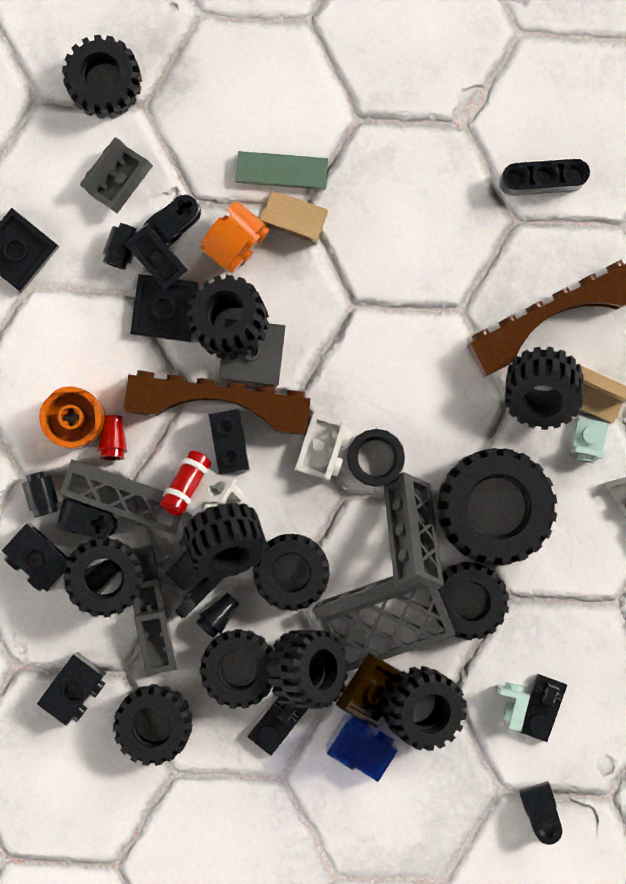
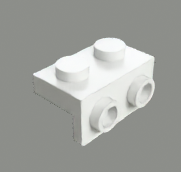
M313 412L295 470L330 481L331 475L337 477L343 459L337 458L341 446L347 448L352 430L347 429L349 422Z

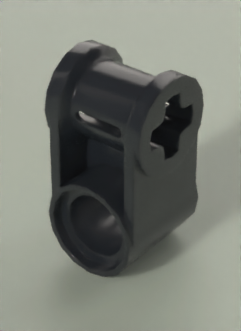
M180 195L162 210L152 215L144 225L149 223L165 243L171 246L184 232L198 222L201 217V208L192 196ZM184 204L188 207L191 206L192 214L188 217L186 214H182L181 207Z
M64 498L56 528L75 534L102 538V536L109 537L116 532L118 520L109 511L80 501ZM104 517V522L108 524V528L102 529L100 532V526L96 525V520Z
M546 781L520 789L519 793L527 817H529L537 839L547 845L557 843L562 837L563 830L549 782ZM545 822L555 826L551 828V834L546 835L544 831H540L544 829L543 823Z

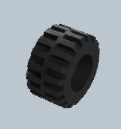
M94 35L93 41H89L88 37L82 39L83 45L79 47L75 44L71 48L73 54L66 55L64 60L67 65L62 67V73L65 77L63 82L69 96L80 110L83 109L91 117L93 114H96L98 118L105 119V115L109 114L111 118L117 117L116 112L120 110L124 114L128 111L127 106L129 104L134 105L137 99L135 96L136 94L140 95L141 92L140 82H142V75L133 52L130 48L127 49L125 43L121 40L115 42L112 36L107 35L106 40L102 39L101 35ZM106 63L114 65L119 69L118 81L110 89L94 91L86 86V77L93 67Z
M226 275L225 279L216 276L214 277V282L209 284L207 280L202 283L204 288L201 291L199 289L194 291L195 300H189L188 306L190 311H187L189 327L202 348L204 347L211 355L215 353L217 358L224 359L225 355H228L230 360L237 359V354L240 353L243 357L249 355L247 350L250 348L255 351L259 347L257 341H264L266 337L264 330L269 329L268 311L255 287L250 282L247 284L246 280L242 277H238L235 280L233 275ZM233 307L243 309L241 317L233 325L223 328L214 326L217 316L222 311Z
M534 347L532 352L525 350L521 353V357L516 356L512 360V365L509 364L507 369L505 405L506 408H509V414L512 417L517 416L519 423H528V427L534 429L536 426L541 427V430H548L550 426H553L555 429L561 427V423H570L572 417H576L579 414V408L582 407L583 374L580 364H576V359L572 355L567 357L565 351L561 349L558 352L554 351V347H547V350H541V347ZM548 386L554 389L549 391H542L535 389L534 387Z
M222 503L206 508L204 511L194 515V518L190 519L186 523L187 526L183 529V539L193 571L198 573L199 576H207L210 579L235 576L250 570L251 567L256 566L266 555L265 551L268 549L255 509L248 507L244 503Z
M294 533L279 535L268 541V549L265 551L266 555L256 566H253V581L259 595L268 604L283 611H298L299 609L308 608L311 604L317 602L325 592L330 577L328 559L322 548L311 538ZM286 554L300 555L309 565L310 574L307 582L296 590L282 588L277 584L273 576V568L276 561Z
M104 536L102 538H91L89 541L78 545L77 549L69 556L64 571V587L70 597L69 600L73 605L76 604L79 607L78 610L83 613L88 612L93 617L102 615L104 618H107L115 613L117 615L123 613L125 608H130L134 604L135 598L140 594L143 582L140 561L132 548L122 543L121 540ZM110 559L120 567L122 580L115 591L109 594H97L87 587L85 571L90 563L95 560Z
M459 562V564L447 567L442 572L444 586L438 589L455 631L454 637L472 640L475 638H486L485 635L489 633L493 634L497 631L495 628L499 624H503L505 621L503 617L509 610L507 606L509 593H506L504 581L499 578L495 571L479 563ZM467 582L478 584L486 593L484 610L477 617L471 619L458 616L451 605V597L454 590L459 585ZM434 604L432 610L437 611L436 606ZM435 618L437 623L444 629L442 621Z
M235 629L223 632L211 641L202 655L199 668L202 686L207 689V694L211 699H216L218 704L221 706L223 704L227 705L230 709H236V707L245 709L249 708L250 705H257L264 697L268 696L273 685H269L268 682L270 672H267V665H270L269 654L273 652V648L265 641L264 637L258 636L250 630ZM244 651L255 659L257 674L248 685L234 686L223 678L221 663L223 658L230 652Z
M292 630L281 635L280 641L274 643V651L269 654L270 665H267V672H270V677L268 678L269 685H273L272 692L274 696H279V702L287 704L288 707L310 709L328 708L332 706V702H337L340 698L339 693L343 692L346 687L344 682L348 679V673H346L348 660H345V649L340 647L341 641L338 638H334V634L324 630Z
M421 666V669L411 667L408 674L404 671L398 674L399 679L397 681L392 679L389 683L392 686L391 690H385L383 695L387 699V702L382 703V710L386 712L383 718L389 725L388 728L405 743L417 750L424 748L426 751H434V746H437L439 749L445 747V741L449 740L452 742L456 738L454 733L456 731L461 732L463 728L460 724L461 720H466L467 713L463 709L467 707L466 700L461 698L464 693L453 680L439 671L432 670L426 666ZM434 694L435 705L431 714L424 720L414 722L413 714L417 703L423 697Z
M151 684L131 692L122 701L114 716L113 731L116 732L114 739L116 744L119 743L121 745L120 751L124 755L127 753L131 756V761L135 763L137 760L143 762L142 765L145 766L155 763V766L162 765L165 761L170 762L177 754L182 752L192 732L193 717L192 712H189L188 709L189 704L186 700L183 701L179 692H173L170 690V687L165 685L160 687L158 684ZM155 707L168 715L171 721V731L164 740L157 742L148 741L139 734L136 728V717L143 709Z

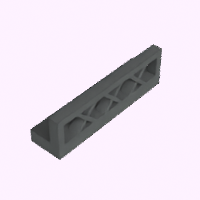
M71 459L59 492L63 496L174 535L182 516H175L171 526L159 523L154 511L161 508L159 504L152 507L149 500L160 503L165 491ZM74 473L84 476L91 489L81 494L69 491ZM92 480L101 482L102 484L94 487ZM107 485L115 488L119 500L111 504L103 503L96 490ZM120 490L129 492L131 494L123 497ZM93 492L96 500L86 497V495ZM136 495L143 497L148 507V510L138 515L131 513L126 504V500ZM119 503H122L125 510L114 506ZM151 513L154 520L142 516Z
M402 472L395 480L383 486L394 588L406 592L417 583H421L438 590L444 586L431 485L417 477ZM414 488L421 491V499L415 493ZM417 511H418V513L421 515V517L424 519L425 526H424V524L421 522V520L418 518V516H417ZM420 536H421V538L424 540V542L427 544V546H428V551L426 550V548H425V547L423 546V544L421 543V541H420ZM423 562L431 571V575L424 573Z

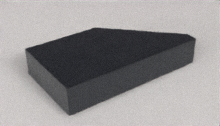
M207 578L175 612L181 618H185L224 578Z

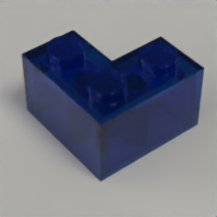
M345 714L326 743V754L349 769L354 770L356 768L379 782L398 752L397 747L393 745L395 739L381 730L376 734L370 730L369 723L355 716L349 717Z

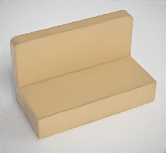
M272 191L266 209L263 208L260 220L268 228L317 244L328 210Z
M581 366L583 374V403L579 409L606 422L614 423L623 402L626 401V386Z

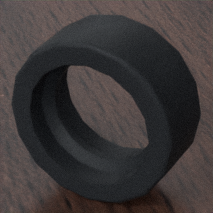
M371 429L364 431L354 439L349 446L347 461L349 470L355 479L364 485L377 487L387 485L399 476L404 467L405 453L403 445L395 435L386 430ZM368 441H383L393 451V465L383 475H369L359 465V450Z

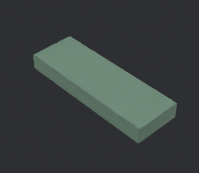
M238 151L236 183L326 190L328 158Z

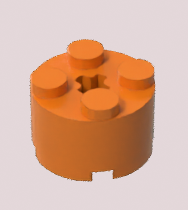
M235 201L226 209L230 213L229 216L225 215L223 218L219 217L202 239V245L199 247L222 268L232 274L240 265L244 266L254 253L251 249L257 243L260 244L270 232L266 224L239 201Z
M66 386L56 389L44 401L40 409L39 421L42 431L53 443L69 449H81L90 446L100 438L105 422V411L101 402L90 392L79 387ZM73 410L75 414L79 415V420L75 421L74 426L66 421L67 416H71Z

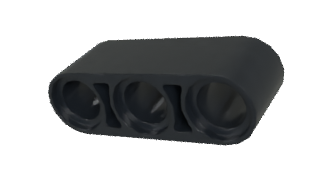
M581 159L513 163L504 169L499 178V186L503 193L511 196L573 192L579 190L590 177V168ZM567 170H577L581 175V181L574 182L570 180ZM545 171L549 173L551 183H541L537 178V172ZM510 173L519 175L521 185L512 186L509 184L507 175Z

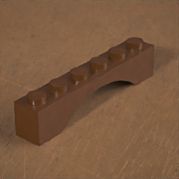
M622 259L607 266L606 270L608 273L598 278L594 273L580 280L581 287L571 292L566 287L552 295L553 301L543 305L542 301H539L525 309L526 315L518 319L515 315L498 322L500 325L499 329L490 333L488 328L471 336L473 342L467 347L482 376L485 378L512 364V360L517 356L530 333L553 315L580 307H605L618 310L625 306L626 264L623 263Z
M137 370L136 375H128L124 411L127 413L158 416L170 408L187 402L220 400L237 404L252 411L265 420L275 432L306 436L311 398H305V392L287 390V395L275 394V388L257 386V391L245 390V384L227 382V387L215 386V380L197 378V383L184 382L185 376L167 374L166 379L154 378V372Z

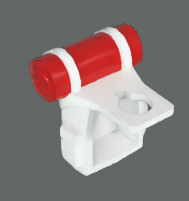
M192 450L182 460L179 470L163 494L160 506L167 513L174 516H182L187 511L194 517V515L204 511L206 508L222 503L237 502L242 504L246 499L242 496V491L239 487L235 485L237 482L235 477L218 475L210 469L212 463L207 456Z

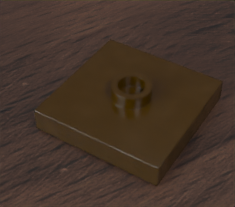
M369 652L335 705L377 728L383 720V715L386 714L382 710V703L387 702V699L383 697L385 690H391L392 686L389 683L392 679L397 681L399 679L398 674L402 671Z

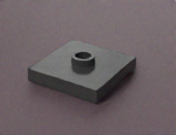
M225 318V327L233 325L238 320ZM269 323V329L264 330L266 334L264 341L258 340L259 347L255 351L252 348L247 350L249 354L243 357L240 353L237 354V359L230 360L228 355H225L224 359L220 360L218 378L279 386L286 325Z

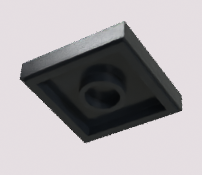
M11 208L0 221V276L22 293L59 249V245Z
M138 274L130 334L191 343L192 331L187 319V311H190L188 303L190 299L195 300L193 293L198 289L199 283L177 279L164 290L153 276Z

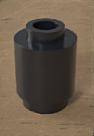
M120 223L119 227L112 226L102 253L105 255L103 262L115 268L126 270L127 264H131L134 254L124 243L136 233L137 229L124 223Z
M43 471L27 475V482L21 484L29 511H33L34 517L58 511L56 504L59 501L51 475L45 476Z

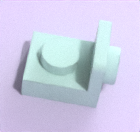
M577 417L570 453L578 454L577 460L595 463L596 458H604L605 452H603L609 423Z
M506 682L505 687L497 685L496 692L498 694L513 698L512 702L507 701L503 713V719L507 720V727L521 732L530 695L527 692H523L524 686Z

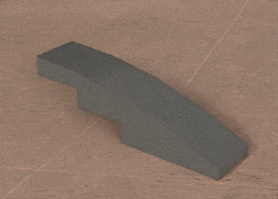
M153 545L134 548L132 550L140 561L143 576L140 594L135 598L133 604L134 621L146 675L177 670L161 580L156 575L159 570Z

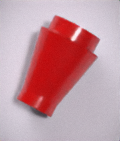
M105 416L97 451L100 452V459L110 461L124 460V454L128 450L123 427V416Z

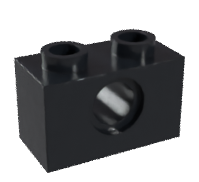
M235 409L208 414L218 474L227 475L250 471L240 410Z
M26 523L2 549V552L7 556L4 559L6 563L14 570L19 571L22 569L30 576L27 581L39 592L43 589L46 592L52 591L64 577L69 557L32 523ZM34 551H39L44 557V563L40 568H35L30 563V556Z
M77 651L37 702V705L65 726L72 720L77 723L88 709L83 704L91 695L96 698L106 683L102 679L106 672ZM74 682L80 685L82 694L79 698H73L68 694L67 686L69 683Z

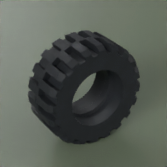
M485 449L463 458L450 469L439 489L440 495L439 501H437L438 520L440 527L444 530L445 537L462 555L483 564L511 565L513 562H521L529 558L528 556L531 553L537 552L542 547V543L546 538L549 539L553 531L551 530L552 523L556 522L555 504H557V496L553 494L551 487L554 485L550 477H546L543 473L544 469L538 463L530 460L529 456L524 453L514 452L512 449ZM490 478H502L512 482L518 487L524 498L525 512L522 521L513 531L505 535L492 536L483 533L473 524L468 513V501L473 489L482 481Z

